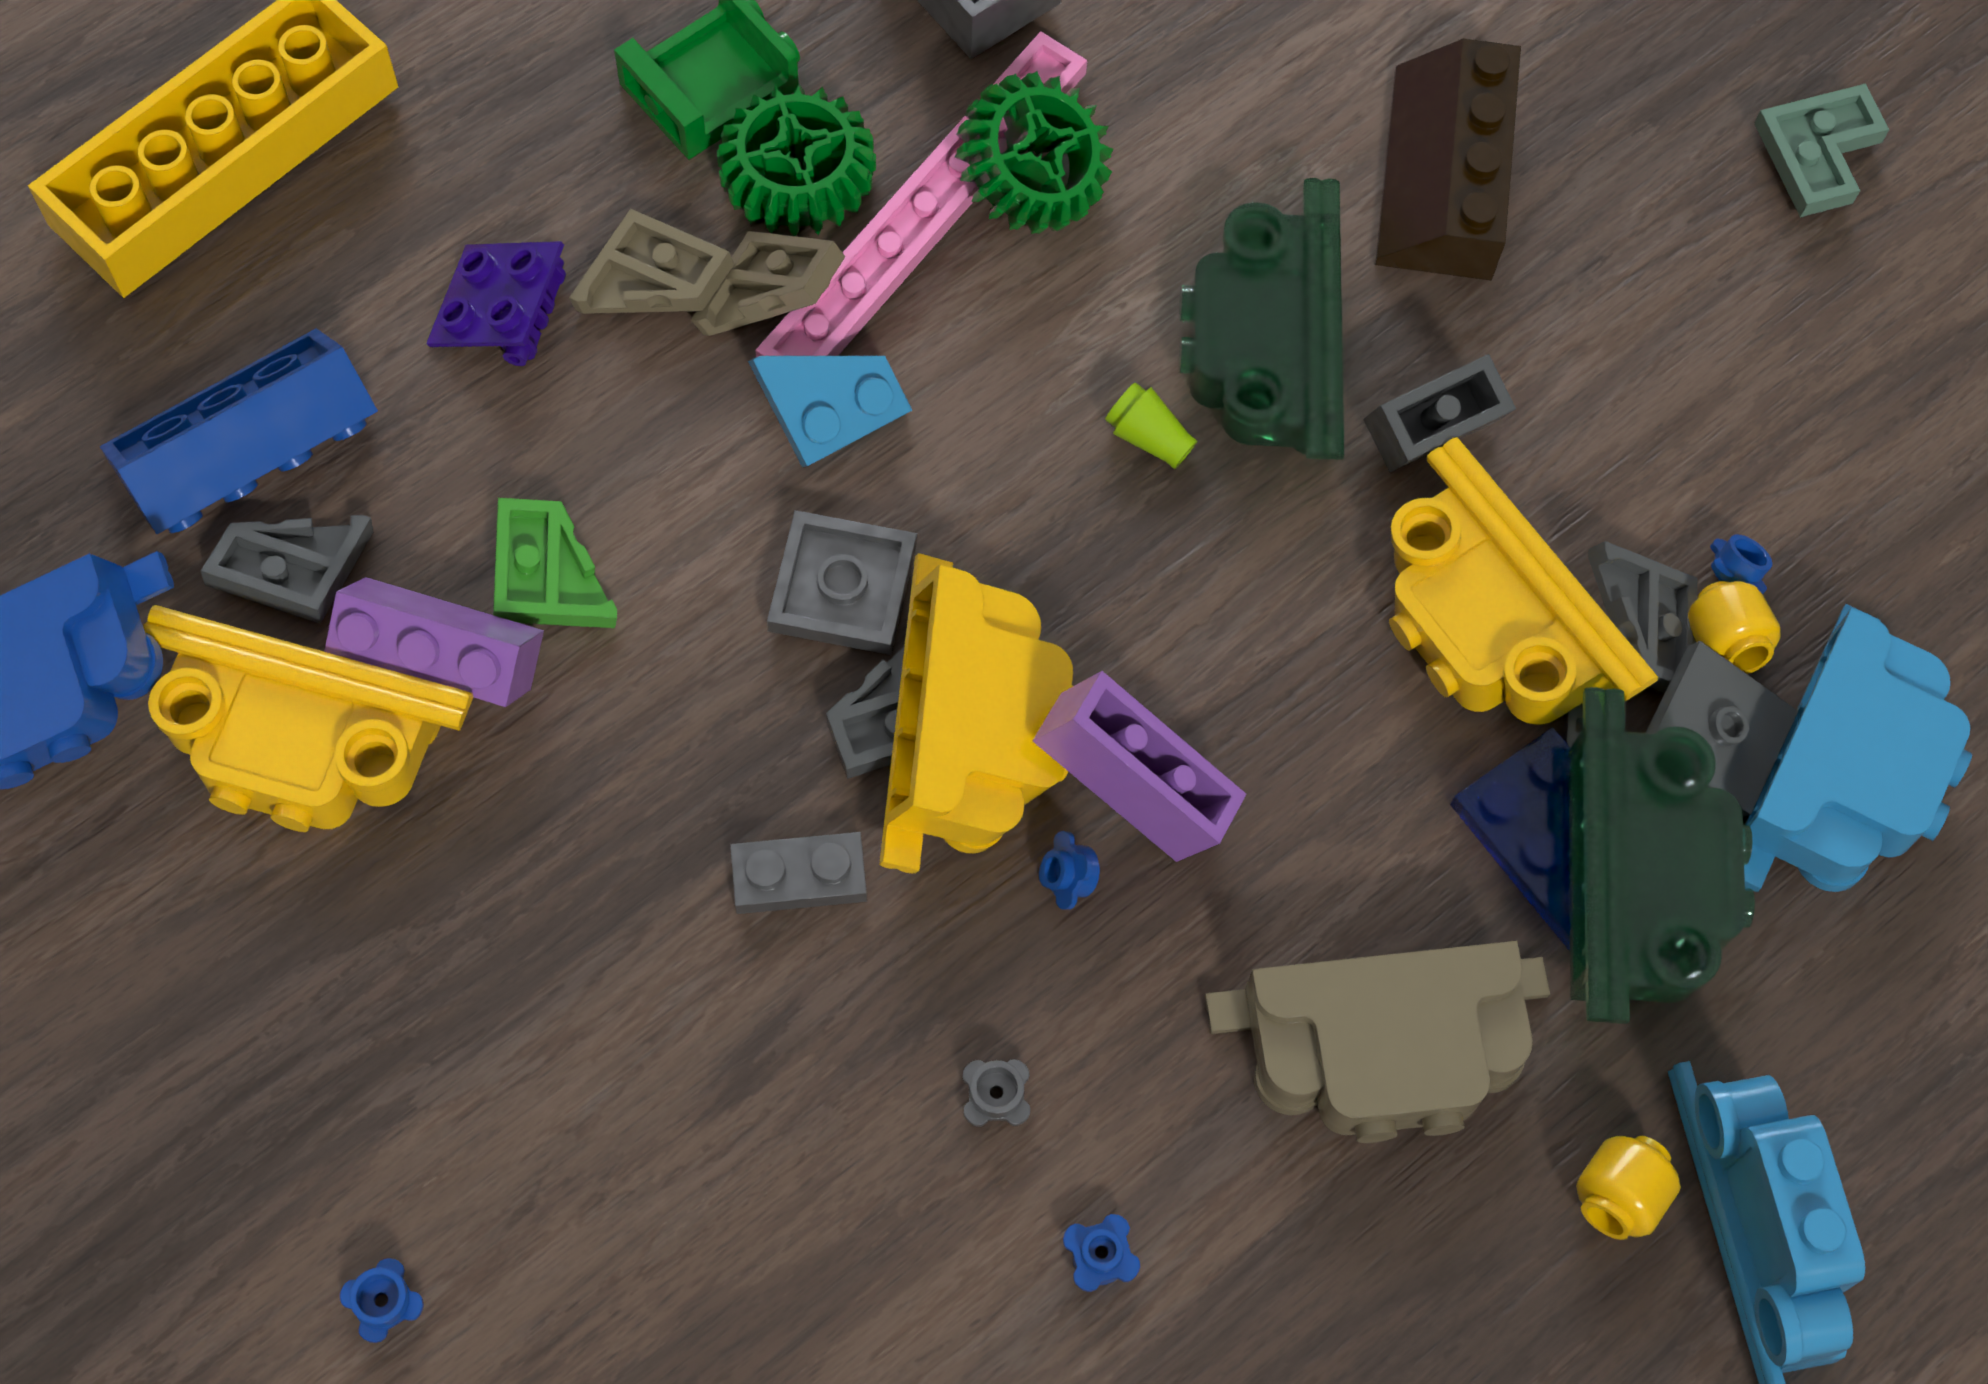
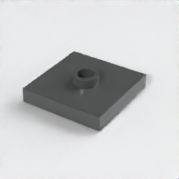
M1698 641L1687 647L1638 749L1736 818H1742L1751 815L1798 710L1703 642Z

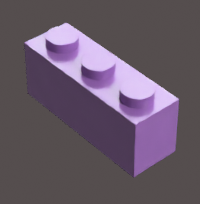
M365 577L336 591L324 652L472 692L474 698L507 707L531 690L544 630Z
M1103 671L1062 692L1032 740L1176 862L1220 844L1246 796L1244 791Z

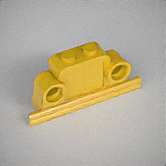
M1458 437L1450 439L1442 447L1434 449L1427 455V462L1449 488L1432 498H1418L1407 502L1398 509L1392 519L1391 541L1394 547V563L1400 574L1395 582V616L1389 619V624L1400 644L1408 651L1415 648L1427 662V674L1442 696L1447 698L1453 695L1462 707L1474 712L1491 710L1506 701L1509 710L1515 717L1529 724L1540 725L1558 719L1592 696L1604 695L1615 688L1622 698L1627 701L1658 681V676Z
M921 553L915 556L879 862V865L882 867L898 869L905 873H916L920 869L923 833L943 838L951 847L960 852L969 854L983 852L997 843L1003 834L1019 823L1025 804L1065 779L1068 771L1032 740L1059 695L1073 687V665L1070 657L1061 647L1038 640L1041 634V620L1036 608L1028 599L1014 592L979 583L970 573L953 568L952 562Z
M158 605L152 606L147 622L143 625L145 632L158 642L160 648L178 652L170 672L161 677L151 690L148 701L150 715L157 727L168 736L172 744L181 752L190 755L193 768L211 794L209 801L216 807L234 814L245 815L248 809L270 814V818L275 823L298 832H307L310 826L319 829H333L341 826L352 815L358 799L367 805L375 807L389 806L403 799L412 788L428 745L435 740L440 727L444 726L460 731L474 697L472 692Z

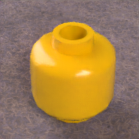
M1719 581L1708 585L1699 593L1697 600L1691 605L1688 612L1690 628L1695 641L1703 642L1746 674L1759 670L1771 660L1781 637L1780 624L1763 594L1755 585L1746 582Z
M1615 1136L1606 1139L1581 1174L1576 1188L1579 1200L1582 1203L1581 1212L1585 1219L1601 1233L1614 1239L1624 1240L1629 1236L1642 1237L1650 1235L1678 1195L1681 1186L1678 1173L1671 1164L1670 1153L1663 1145L1646 1136H1637L1636 1138Z

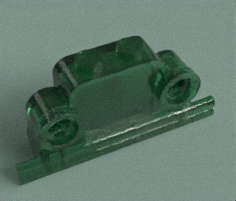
M1307 178L1303 182V215L1283 214L1277 208L1260 202H1251L1238 206L1228 215L1225 221L1223 252L1204 256L1196 266L1193 285H1181L1179 321H1190V337H1181L1179 373L1189 374L1190 393L1196 402L1208 408L1222 409V426L1233 440L1245 445L1293 447L1296 451L1306 454V458L1343 460L1344 403L1340 181L1336 179L1320 180L1318 178Z
M1598 687L1585 688L1583 691V730L1568 751L1570 1000L1586 1001V1021L1628 1024L1630 1022L1629 1000L1673 1003L1688 998L1695 990L1706 985L1715 976L1721 964L1722 950L1743 928L1751 926L1754 917L1755 899L1753 890L1745 888L1744 865L1749 863L1753 839L1750 826L1743 825L1742 809L1737 799L1723 789L1707 787L1715 774L1716 758L1712 747L1704 737L1685 727H1668L1655 734L1625 732L1624 691L1620 689L1604 690Z

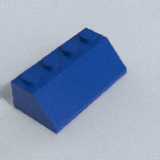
M315 328L99 447L154 532L159 534L168 529L169 533H176L198 522L203 516L201 510L223 498L225 502H232L246 496L258 486L256 479L277 467L280 471H288L303 464L313 455L311 448L332 437L334 441H340L360 432L367 425L365 418L378 412L343 347Z

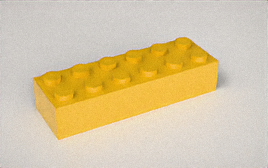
M276 0L30 183L28 187L48 226L114 290L125 298L396 90L398 83L387 45L337 0Z

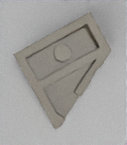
M630 208L569 299L575 310L582 314L703 311L734 266V262L729 251Z
M748 231L732 255L734 266L703 311H696L691 321L703 335L711 336L814 305L828 288L845 255L835 242L830 240Z

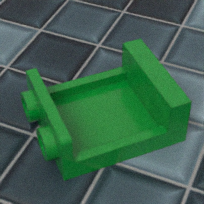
M719 0V4L715 9L647 52L634 38L614 49L619 84L688 160L721 140L724 125L733 124L732 117L735 114V108L750 110L753 94L767 101L771 99V93L775 86L783 95H790L799 83L798 62L800 61V54L795 43L785 32L780 31L777 33L768 24L760 6L755 0Z

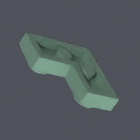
M1866 83L1760 110L1754 123L1800 217L1853 204L1860 189L1842 153L1880 144L1889 131Z

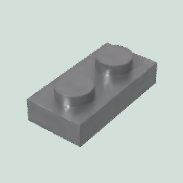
M861 832L730 844L737 914L867 902Z

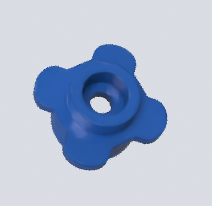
M1733 535L1728 541L1715 539L1710 545L1711 550L1715 553V560L1711 563V568L1718 580L1726 582L1742 581L1753 584L1764 594L1767 587L1762 578L1772 567V559L1768 552L1759 543L1744 535Z
M1060 831L1054 837L1053 850L1048 851L1042 859L1039 868V880L1042 886L1051 889L1055 894L1056 904L1060 909L1070 910L1077 904V897H1087L1095 890L1099 880L1100 866L1098 857L1091 847L1075 845V838L1071 832Z
M1110 1214L1100 1224L1084 1227L1081 1224H1073L1066 1230L1063 1244L1073 1254V1264L1076 1269L1073 1280L1081 1290L1092 1292L1097 1290L1099 1285H1107L1117 1279L1129 1282L1137 1276L1140 1269V1261L1130 1251L1126 1238L1130 1227L1122 1216ZM1096 1248H1106L1108 1256L1104 1259H1099L1095 1255Z
M387 1258L381 1260L376 1268L363 1272L356 1280L346 1282L340 1292L342 1305L345 1308L352 1309L360 1321V1336L371 1343L383 1341L387 1337L389 1329L403 1320H416L423 1311L424 1302L422 1297L417 1292L410 1291L403 1279L405 1273L404 1266L396 1259ZM381 1294L387 1295V1304L382 1307L377 1306L375 1303L377 1296Z

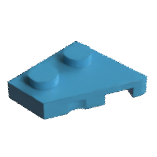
M758 356L748 361L802 467L817 462L912 411L885 356Z

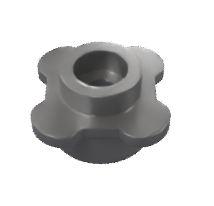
M1015 1059L1008 1062L997 1060L987 1063L981 1060L970 1062L963 1071V1080L969 1086V1102L964 1106L965 1119L976 1127H982L988 1121H1007L1012 1126H1019L1026 1122L1030 1115V1105L1024 1100V1084L1029 1079L1027 1066ZM995 1087L1000 1088L1003 1091L1002 1097L998 1099L993 1098L990 1095L991 1089Z

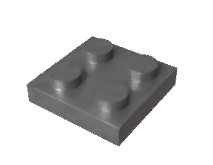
M795 510L767 619L768 632L891 655L917 546V533Z

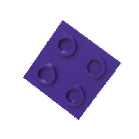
M561 241L465 245L426 344L429 347L501 346L505 350L503 353L505 361L515 366H525L527 360L533 359L538 351L537 344L541 336L539 330L547 327L549 322L547 314L552 313L559 286L566 277V272L563 269L564 261L560 258L564 244Z

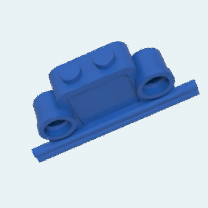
M156 551L124 567L89 553L0 595V789H10L29 782L34 778L33 771L52 762H70L87 755L91 751L90 745L108 736L117 723L118 708L115 698L133 700L142 697L159 680L163 669L162 650L158 642L145 632L136 605L174 588V581L168 571L167 561L161 552Z

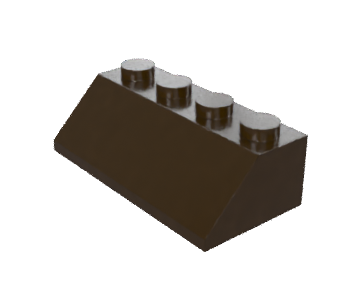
M1463 38L1396 65L1375 265L1492 281L1506 243L1521 46Z

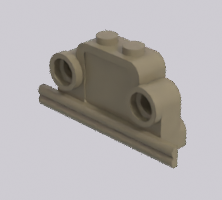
M1509 941L1252 969L1245 989L1206 993L1205 1005L1210 1034L1252 1030L1257 1060L1254 1071V1085L1257 1094L1265 1105L1285 1115H1300L1318 1105L1320 1118L1331 1131L1340 1135H1356L1357 1142L1377 1143L1395 1138L1398 1135L1397 1130L1423 1127L1424 1134L1428 1136L1446 1135L1464 1129V1121L1474 1113L1487 1093H1496L1507 1089L1521 1074L1533 1044L1525 1000L1547 998L1550 996L1543 957L1521 959L1518 942Z

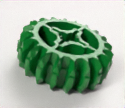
M1036 71L1028 73L1022 79L1014 74L1005 77L999 85L997 83L994 85L990 84L980 93L981 97L979 100L976 99L968 106L965 113L968 120L959 126L956 134L965 143L957 149L954 158L970 164L961 173L960 181H975L978 189L973 194L972 202H981L986 198L992 204L989 211V219H997L1004 213L1008 214L1009 230H1018L1027 223L1032 235L1043 232L1048 226L1054 232L1068 226L1070 221H1079L1088 214L1089 206H1093L1101 199L1104 193L1101 186L1109 180L1112 173L1103 163L1111 158L1114 149L1099 142L1106 135L1109 126L1094 125L1091 117L1094 115L1097 105H1087L1083 108L1077 102L1080 88H1071L1067 93L1061 92L1060 76L1051 77L1043 84ZM1004 118L1008 128L1004 132L1007 150L1000 153L998 132L1001 120ZM1026 148H1028V149H1027V153L1022 154V155H1019V154L1022 153ZM1031 150L1035 151V153H1036L1037 155H1039V156L1036 157V156H1035L1032 152H1030V151H1031ZM1049 152L1041 159L1042 153ZM1067 153L1069 177L1065 187L1061 178L1065 175L1062 158Z
M798 83L793 94L783 95L775 86L770 100L766 101L753 94L750 110L735 108V114L732 117L733 124L724 125L721 134L722 144L719 145L717 150L718 167L721 168L719 170L721 187L724 188V192H728L729 202L733 205L734 210L744 209L745 217L750 225L765 218V226L771 234L780 225H787L789 232L793 236L798 234L800 226L810 225L812 230L819 236L821 229H823V221L829 220L840 227L844 220V210L858 213V209L861 206V196L869 195V191L872 188L873 171L876 170V154L873 153V136L870 133V129L864 128V119L861 117L860 111L848 112V104H846L843 96L828 102V95L823 87L813 96L805 95L804 90ZM799 162L803 164L804 170L801 169Z

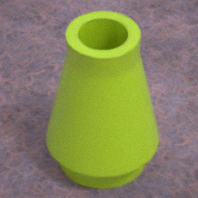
M1136 382L1124 392L1105 418L1115 428L1113 435L1165 461L1173 469H1176L1198 442L1185 430L1152 387L1145 390Z

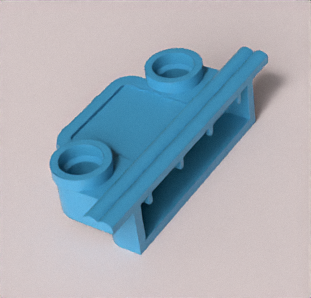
M1845 604L1797 708L1796 718L1754 809L1744 825L1725 867L1723 876L1730 881L1741 883V885L1751 891L1759 892L1774 858L1777 857L1798 867L1802 876L1813 886L1825 891L1839 892L1853 887L1865 875L1869 865L1878 855L1884 857L1900 856L1921 836L1933 841L1943 827L1950 811V806L1941 802L1947 787L1950 785L1955 788L1959 784L1972 759V753L1964 750L1970 735L1969 720L1960 708L1944 700L1950 690L1951 681L1949 672L1943 662L1935 655L1891 635L1880 619Z
M1690 1061L1674 1065L1673 1069L1668 1071V1076L1758 1383L1786 1384L1783 1373L1838 1362L1846 1356V1352L1853 1342L1852 1318L1843 1293L1864 1279L1865 1260L1822 1123L1815 1115L1789 1119L1783 1093L1776 1080L1770 1075L1727 1083L1713 1081L1697 1086Z

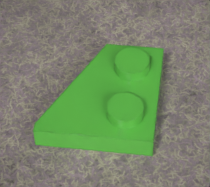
M498 498L493 615L524 624L615 628L617 608L613 600L608 601L594 574L595 565L585 546L581 545L575 538L573 533L574 525L561 501Z

